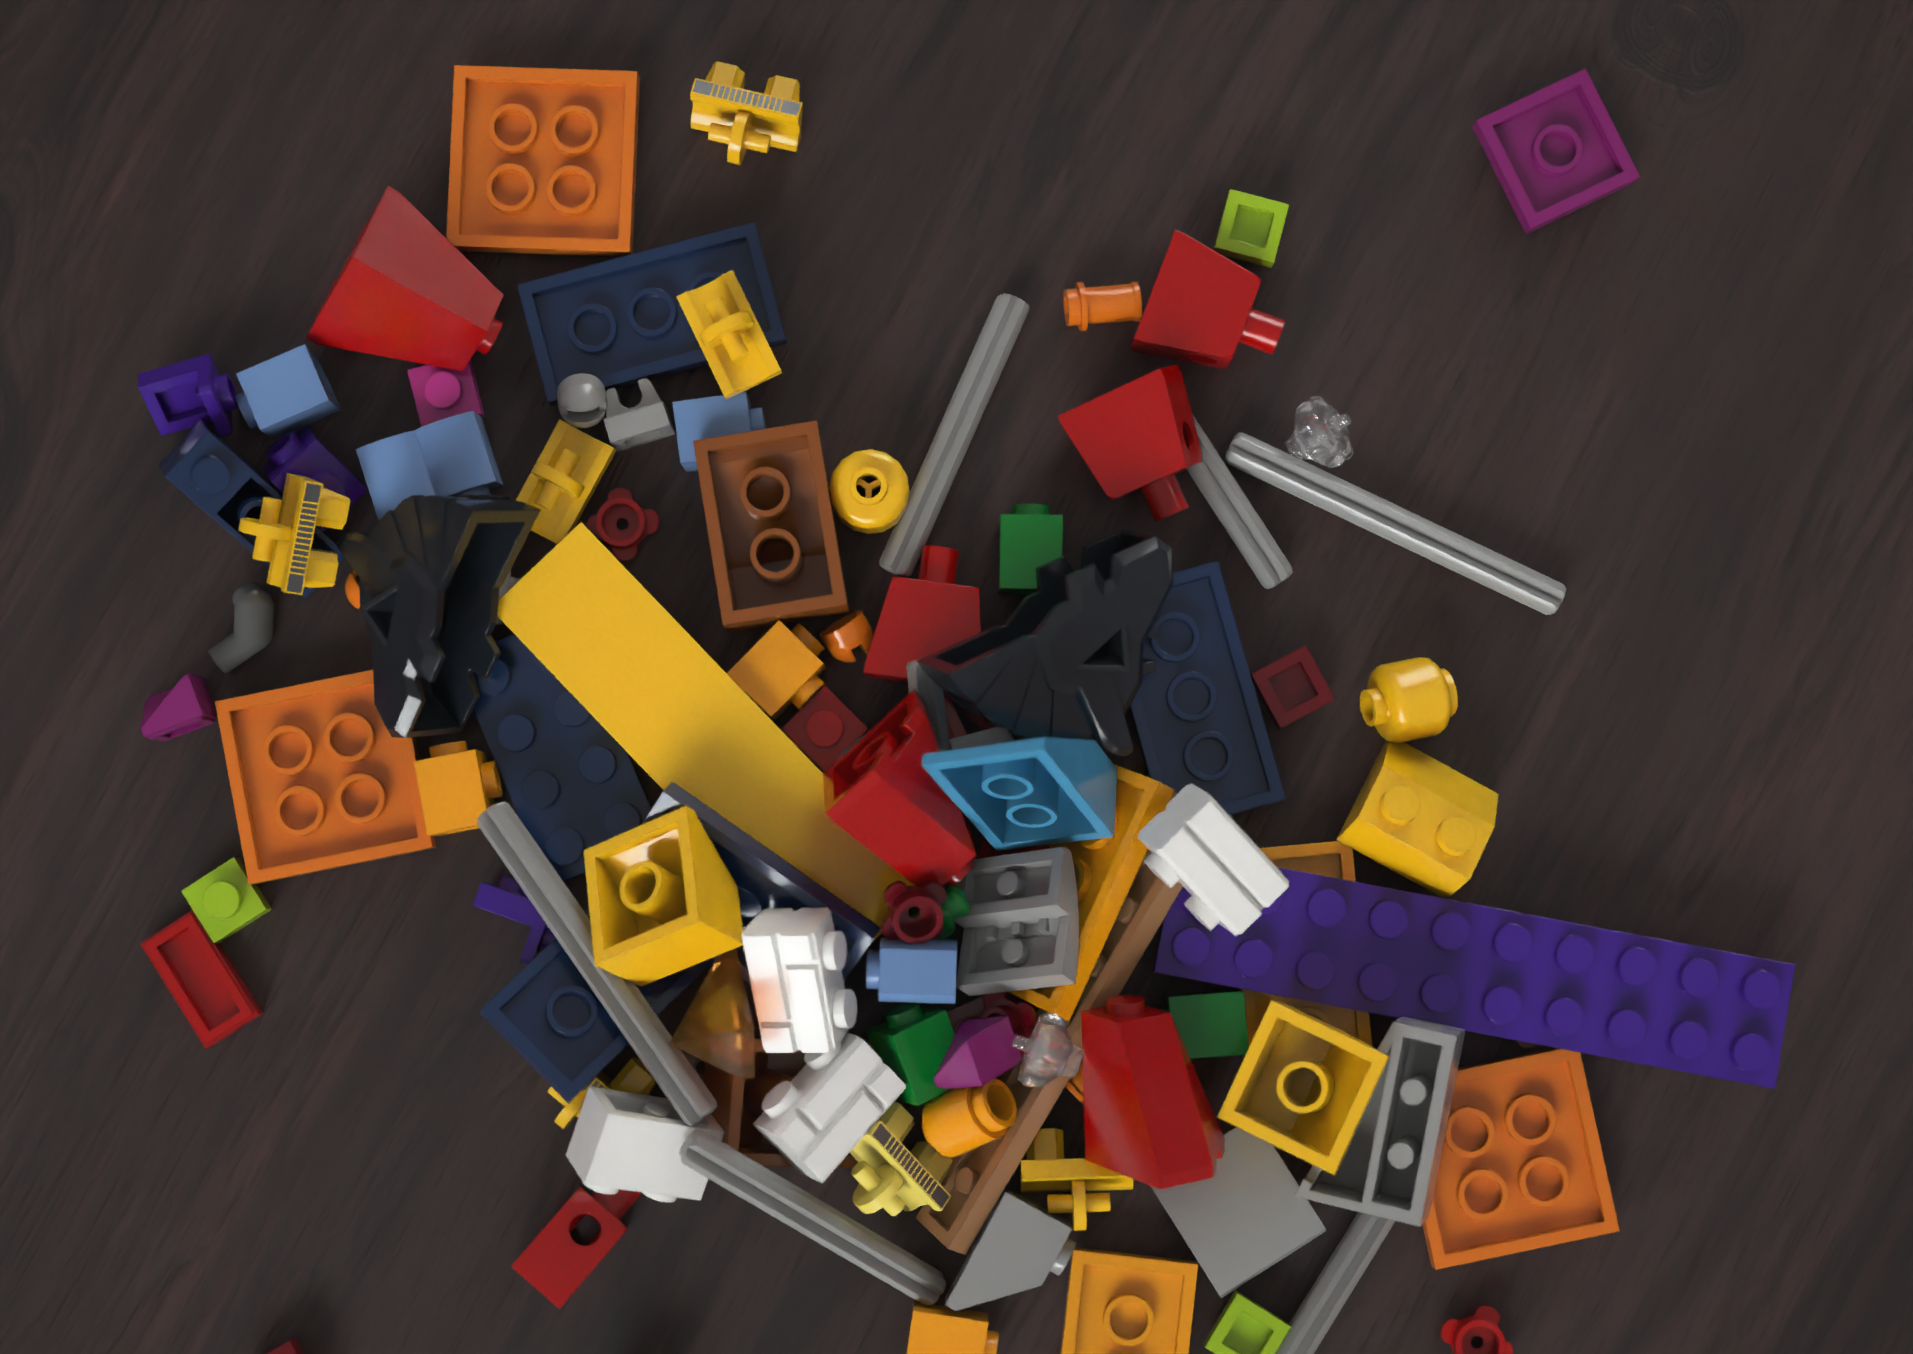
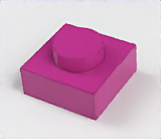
M471 359L463 371L431 365L407 370L421 427L470 411L476 412L482 418L485 417Z

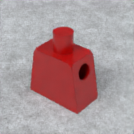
M1175 230L1130 350L1151 356L1227 369L1238 342L1272 355L1283 330L1285 320L1252 308L1262 281L1257 275L1187 234Z
M1178 364L1159 368L1058 415L1064 430L1111 500L1129 495L1141 489L1155 522L1189 508L1175 474L1202 462L1203 455L1182 371Z
M925 545L922 548L918 579L892 577L865 661L863 672L865 677L908 683L906 671L908 662L922 659L981 632L979 588L955 585L959 550Z
M579 1187L511 1267L559 1309L562 1308L628 1231V1228L619 1220L642 1192L619 1189L616 1194H603L594 1191L590 1196ZM584 1216L593 1217L600 1225V1231L587 1246L577 1244L571 1235L572 1229Z

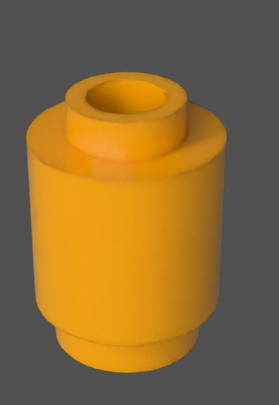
M996 1078L983 1086L953 1088L925 1103L922 1112V1131L924 1137L940 1154L950 1158L957 1157L1005 1135L1008 1127L1013 1125L1016 1120V1102L1007 1085Z

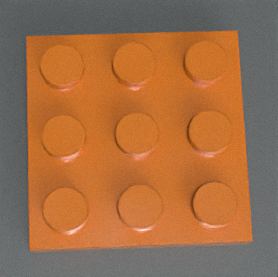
M454 65L446 239L462 252L613 257L633 254L640 89L638 72Z
M373 670L215 701L248 884H259L437 847L435 836H429L426 832L413 762L420 760L416 737L397 738L392 737L388 732L374 704Z
M1552 1048L1458 1068L1430 1216L1422 1224L1431 1267L1435 1270L1620 1231L1580 1052Z

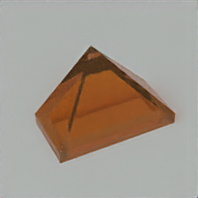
M735 948L717 956L669 1044L734 1076L747 1079L755 1078L754 1027L738 954Z

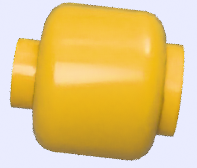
M873 449L855 451L842 459L832 472L829 484L832 507L840 521L853 531L866 534L885 532L898 524L907 510L910 499L907 474L899 461L886 452ZM871 479H872V480H875V481H873V482H871V483H867V482L865 481V480H871ZM857 486L866 490L865 497L857 492ZM881 487L879 493L872 497V491Z
M1422 657L1377 666L1369 676L1367 689L1363 690L1360 694V710L1366 724L1370 727L1375 726L1378 733L1385 740L1394 743H1402L1440 734L1447 727L1450 717L1456 713L1458 707L1457 690L1450 673L1446 669L1440 668L1431 659Z

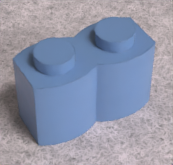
M474 411L451 416L416 430L390 436L356 449L378 520H381L389 510H395L403 500L413 495H424V497L439 495L458 497L463 494H474V496L491 495L490 491L504 486L482 417Z
M882 937L880 949H869L867 952L866 989H878L879 1002L955 1004L957 939L929 940L920 944H912L902 939L888 940Z

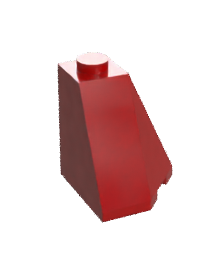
M387 186L353 246V250L337 280H335L306 339L317 345L463 371L476 350L486 355L494 344L503 325L501 321L494 318L503 294L400 192Z
M914 689L823 773L825 814L915 886H923L928 881H937L942 886L945 885L947 887L958 884L969 873L974 864L972 859L977 854L973 835L965 814L922 767L923 754L941 752L942 749L924 699Z
M1135 995L1112 996L1106 999V1007L1081 1011L1085 1160L1160 1190L1213 1178L1217 1170L1216 1159H1222L1225 1152V1139L1171 1013L1146 1006L1145 999Z

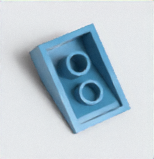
M1043 737L923 754L922 767L996 851L1114 837L1117 768L1096 740Z

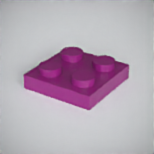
M1586 68L1477 119L1472 126L1525 234L1635 183L1640 177Z

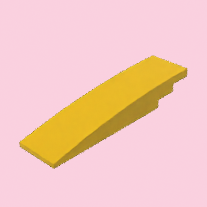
M582 522L498 600L497 616L663 790L673 781L879 927H881L882 921L887 918L888 903L883 897L886 887L895 881H902L907 886H915L825 814L823 773ZM881 929L879 930V932L877 933V935L875 936V938L873 939V941H874L879 935L882 934Z

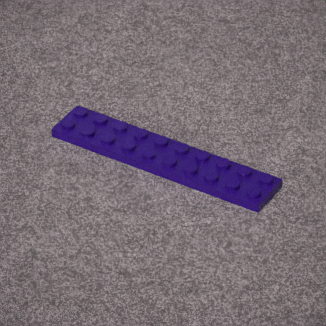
M1280 867L1277 868L1290 881L1288 883L1289 887L1269 907L1263 908L1261 910L1262 914L1241 935H1233L1220 924H1217L1211 931L1206 928L1184 905L1192 896L1184 887H1182L1160 926L1152 972L1395 1018L1403 1016L1457 1027L1469 1032L1772 1089L1776 1087L1795 964Z

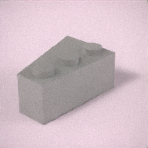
M1403 1016L1395 1020L1377 1049L1390 1056L1336 1175L1312 1165L1294 1197L1421 1227L1430 1216L1465 1029Z

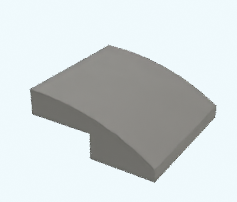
M1064 846L973 859L974 864L969 873L956 884L961 888L970 905L969 913L966 916L954 920V922L964 928L956 987L968 996L1076 984L1079 949V912L1071 851Z
M1238 1127L1223 1135L1225 1139V1152L1222 1159H1216L1217 1170L1213 1178L1162 1190L1151 1186L1221 1298L1326 1232V1228L1309 1201L1294 1197L1299 1185L1274 1146Z

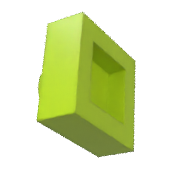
M1230 189L1213 250L1227 257L1272 268L1289 204Z
M240 857L231 858L181 891L213 943L224 941L272 910L257 884H248L246 868Z
M1235 1290L1202 1344L1214 1354H1275L1291 1326L1288 1322Z

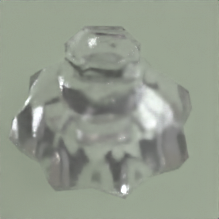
M1321 396L1311 397L1296 409L1294 418L1295 430L1285 442L1290 455L1301 460L1312 459L1329 468L1341 466L1354 453L1350 443V431L1346 427L1351 424V419L1347 413L1339 416L1337 409L1329 406Z
M1055 1013L1041 1014L1029 1039L1016 1034L1012 1042L1013 1047L1024 1051L1018 1074V1080L1024 1086L1041 1087L1050 1083L1058 1076L1074 1078L1083 1058L1084 1050L1077 1048L1071 1042L1064 1019Z

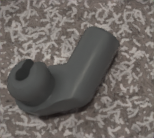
M244 583L235 590L232 601L235 605L234 632L208 649L213 661L225 674H228L261 651L273 638L275 604L271 594L266 592L263 586L258 583Z

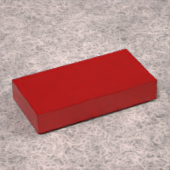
M193 910L140 943L205 1049L213 1047L263 1014L220 943H213Z

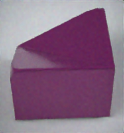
M187 673L174 688L149 697L144 704L141 722L143 737L165 742L216 723L215 720L218 719L204 677Z
M1009 1017L969 1019L963 1022L957 1030L934 1076L936 1087L947 1089L983 1086L1018 1065L1022 1057Z

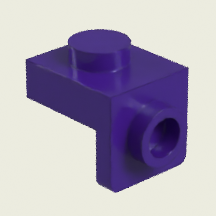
M210 353L138 374V389L161 436L194 427L200 420L205 423L213 422L219 437L233 433L232 411L239 409L236 400L237 391L228 373L219 375Z
M305 426L297 434L293 431L284 434L272 445L266 455L269 461L263 466V470L270 481L282 493L287 473L306 476L322 483L323 488L348 497L350 499V506L368 490L319 440L317 435L308 426ZM317 526L322 532L328 528Z
M502 874L499 884L481 882L473 903L474 907L532 926L520 958L521 963L528 965L556 937L515 878Z

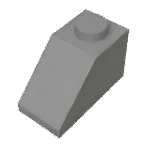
M1005 1187L945 1295V1305L955 1311L1042 1286L1049 1272L1059 1276L1076 1246V1242L1068 1238L1072 1231L1070 1221L1055 1213L1048 1214V1210L1043 1206Z

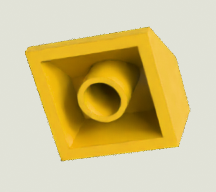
M1385 740L1336 840L1439 897L1448 899L1470 880L1495 827L1499 794L1405 742L1394 743Z
M681 807L583 850L595 966L642 987L743 945L741 935L743 933L738 886L695 811L690 807Z
M1271 1000L1217 1117L1320 1169L1336 1175L1390 1056L1284 1002Z

